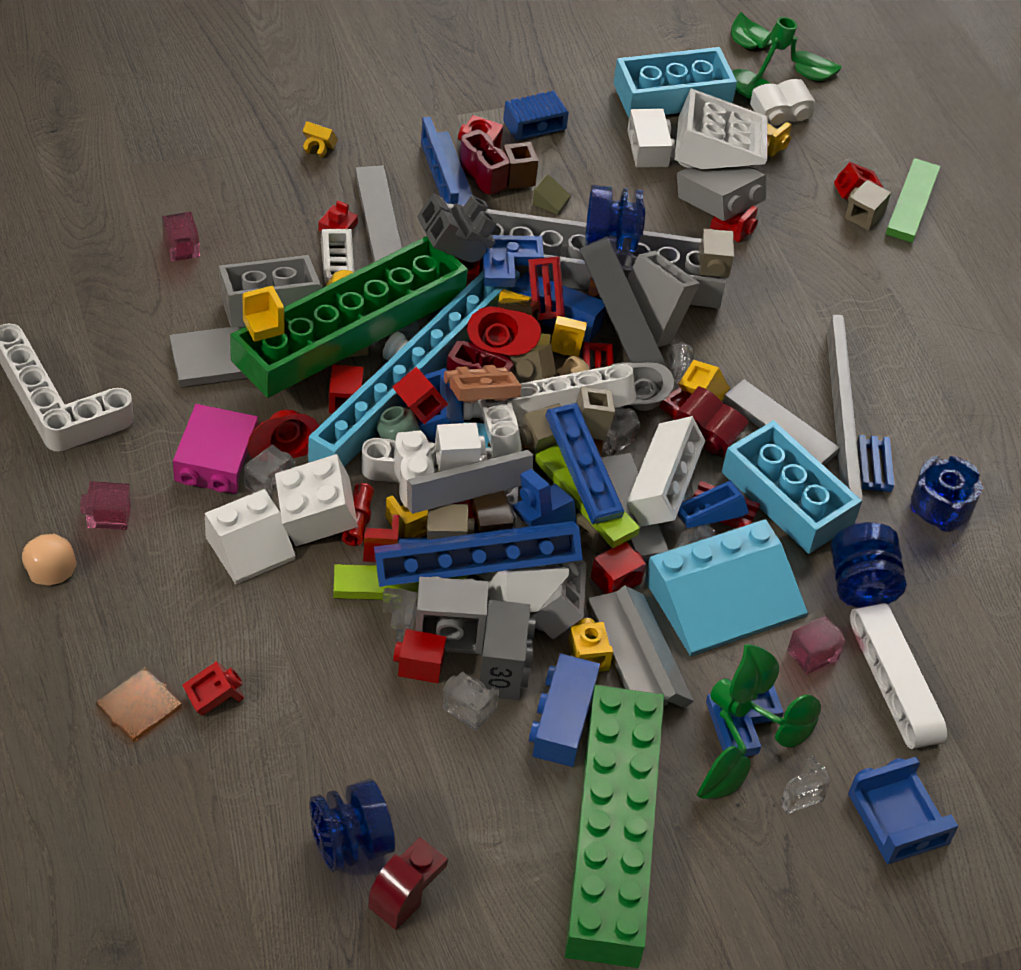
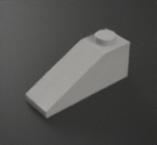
M584 560L555 564L569 568V576L538 612H531L530 618L536 619L535 627L539 631L547 633L552 639L584 618L587 564Z

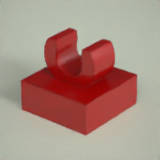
M338 200L336 206L332 205L319 220L318 230L321 232L322 229L353 230L358 224V215L349 212V205Z

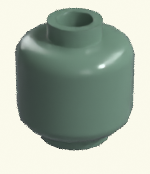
M393 406L386 409L377 422L379 437L396 441L398 432L420 430L418 420L413 411L401 406Z

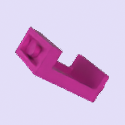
M195 404L173 459L174 480L188 486L194 485L213 489L217 492L236 494L239 488V474L248 453V439L253 430L258 426V416Z

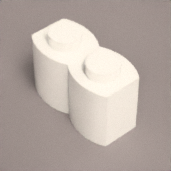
M790 79L778 85L764 84L756 87L752 91L750 105L755 112L767 116L768 124L777 126L786 121H803L811 117L815 100L803 80Z
M421 430L398 432L395 441L394 471L400 481L399 496L406 508H408L407 480L434 473L433 464L428 458V440Z

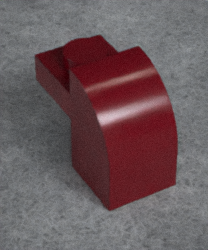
M419 837L403 854L398 856L395 853L382 868L371 887L368 908L397 930L421 906L422 891L447 867L448 859Z

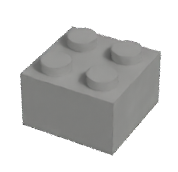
M438 576L419 577L415 631L447 636L445 652L482 655L487 617L488 581L447 579Z

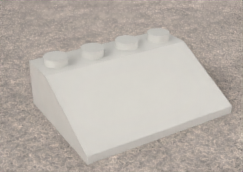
M690 88L678 118L674 160L686 168L695 167L698 169L765 164L767 161V116Z

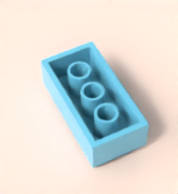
M714 47L617 58L613 84L629 118L631 109H664L665 115L681 113L690 88L733 103L737 81L721 48Z
M774 420L727 448L722 473L750 500L760 503L759 508L808 554L855 524L862 500Z

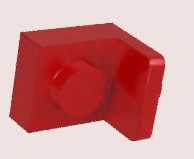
M849 162L834 181V185L841 198L846 200L849 198L852 190L855 187L860 188L866 180L883 188L874 171L853 162Z
M752 205L745 214L741 212L725 221L714 217L711 220L710 228L733 231V240L739 243L747 234L751 235L758 224L756 219L758 208Z
M217 661L182 684L194 709L201 716H204L231 696L238 702L245 698L239 688L243 685V682L237 672L232 667L227 670Z

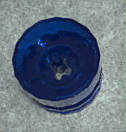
M592 185L588 204L585 246L606 236L608 239L609 236H615L616 250H622L624 237L628 238V251L636 252L641 236H643L646 207L643 199V190L635 189L632 202H628V188H623L619 201L613 200L611 186Z
M863 522L840 530L833 537L830 548L839 599L847 605L862 608L882 603L889 604L904 594L907 581L904 565L901 560L900 541L894 529L881 523Z
M370 778L348 785L346 787V804H344L342 798L335 790L327 793V802L321 794L309 799L313 837L319 852L332 872L342 870L344 868V860L350 867L358 864V847H360L368 860H373L395 851V836L391 817L384 797L373 779Z

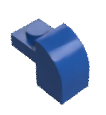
M532 469L520 474L522 486L520 496L522 500L513 504L512 507L515 514L529 527L569 521L576 523L575 502L571 496L557 484L550 486Z

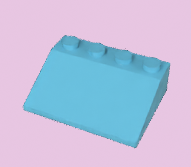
M766 519L651 556L649 559L645 582L690 656L807 617L806 606L782 543Z

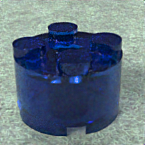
M950 455L949 459H939L940 456H934L928 459L920 469L911 495L910 508L924 521L937 526L941 531L950 532L955 527L964 525L970 520L981 495L983 483L981 484L978 469L969 461L958 456Z

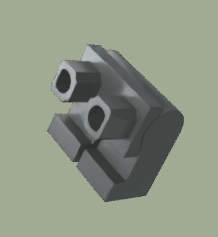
M433 193L417 216L433 248L466 262L480 260L486 253V247L491 249L495 244L491 232L498 222L495 217L486 212L489 208L486 202L475 196H471L464 207L455 203L450 210L444 199Z

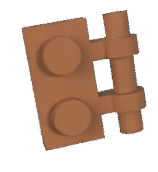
M484 365L482 369H468L465 366L456 367L455 370L444 371V382L446 384L450 383V388L459 401L466 403H475L482 399L506 401L509 398L521 396V384L512 372L507 371L506 367L496 368L494 365Z

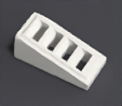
M322 229L321 251L324 281L327 283L333 275L331 272L340 270H351L354 272L352 229ZM329 246H344V248H329ZM330 254L345 255V257H330ZM330 263H346V266H330Z

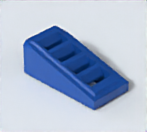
M730 480L682 502L677 515L687 528L742 517L749 514L743 494Z

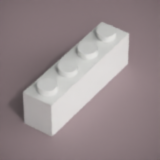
M693 416L659 423L627 500L628 509L635 516L640 527L676 519L705 443V439Z

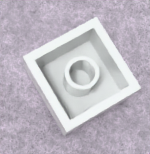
M337 454L275 473L282 524L295 546L358 527L350 478Z

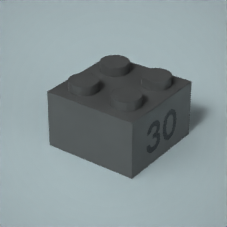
M489 599L478 696L519 700L521 687L528 688L533 653L532 642L536 619L529 618L531 604Z

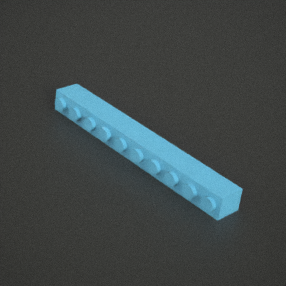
M515 270V277H516L515 282L520 278V272H518V271H516V270ZM482 271L309 436L308 462L337 454L345 467L362 450L363 444L378 434L377 422L386 409L393 406H401L403 408L407 406L392 387L416 366L423 375L446 368L448 354L457 341L472 343L467 332L468 321L472 314L481 308L497 307L500 291L503 289L511 291L512 287L484 286Z

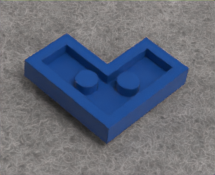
M492 235L495 244L491 249L486 247V253L482 257L484 286L515 287V265L529 266L528 260L544 258L542 236Z
M774 685L769 691L758 694L756 700H751L782 718L784 712ZM708 694L706 704L722 750L724 751L733 745L738 747L726 721L719 715L722 708L711 700L710 694ZM750 709L743 717L731 716L747 748L744 756L759 754L761 744L753 724L771 722L772 720L753 709Z

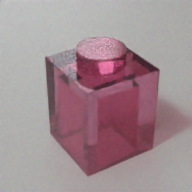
M192 212L162 216L163 238L170 261L200 257L199 234Z
M89 482L88 493L82 494L80 502L81 514H86L87 528L128 529L132 505L130 484Z
M825 615L793 630L787 651L807 675L838 660L845 643V638L841 630L833 625Z

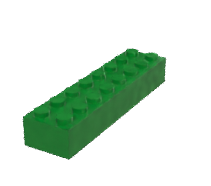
M425 236L285 306L284 334L254 342L246 326L231 333V362L267 398H270L448 305L466 288L468 269L453 255L433 248L430 240Z
M594 685L588 721L564 958L639 968L646 938L664 694Z

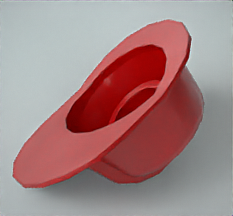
M489 306L476 311L468 321L467 332L470 340L476 347L483 349L485 352L520 356L535 348L541 337V328L538 321L532 315L524 312Z
M284 409L277 411L269 420L262 422L253 430L248 439V453L254 461L262 464L305 456L308 454L309 436L319 427V424L314 418L294 410Z

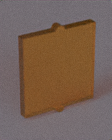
M143 668L96 701V706L111 720L113 727H118L132 742H135L181 709L182 703L167 690L166 683H160L146 668Z

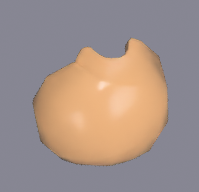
M55 533L37 536L26 544L22 552L24 568L27 570L31 581L36 584L49 586L62 583L72 576L76 568V558L71 544L67 539Z

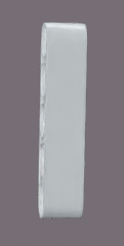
M886 603L852 609L850 622L853 633L907 747L916 749L944 743L947 739V728L944 718L889 606Z

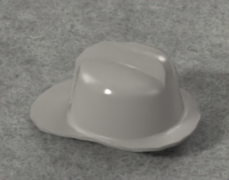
M659 363L612 364H624L631 366L633 369L636 399L629 405L637 410L647 411L654 409L673 390L674 378L672 372L666 366Z

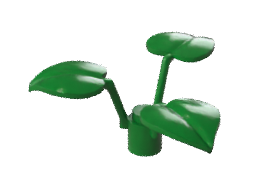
M742 12L737 15L732 24L731 37L737 44L748 49H754L757 46L763 49L772 44L757 75L746 69H735L732 71L737 81L735 90L747 98L751 99L752 91L756 87L771 84L761 77L775 50H784L790 44L791 60L796 62V71L804 77L816 81L826 80L838 73L842 66L808 51L796 52L798 38L794 34L798 25L789 17H779L771 32L748 19Z
M744 644L743 656L732 681L728 678L721 679L711 690L710 698L722 708L719 715L726 721L738 747L730 746L717 757L696 795L701 799L720 798L732 794L743 784L749 773L751 761L744 756L747 748L731 716L743 717L750 709H753L773 722L780 724L775 734V740L783 747H795L801 744L811 735L817 725L818 716L821 714V704L813 695L805 694L793 700L787 707L784 718L774 715L751 701L756 700L758 694L769 691L779 674L777 659L770 652L759 646Z

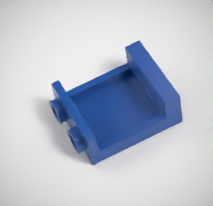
M917 757L906 760L898 758L888 763L887 766L861 770L855 775L848 792L887 865L949 845L958 828V824L952 814L941 817L917 776V769L920 764Z

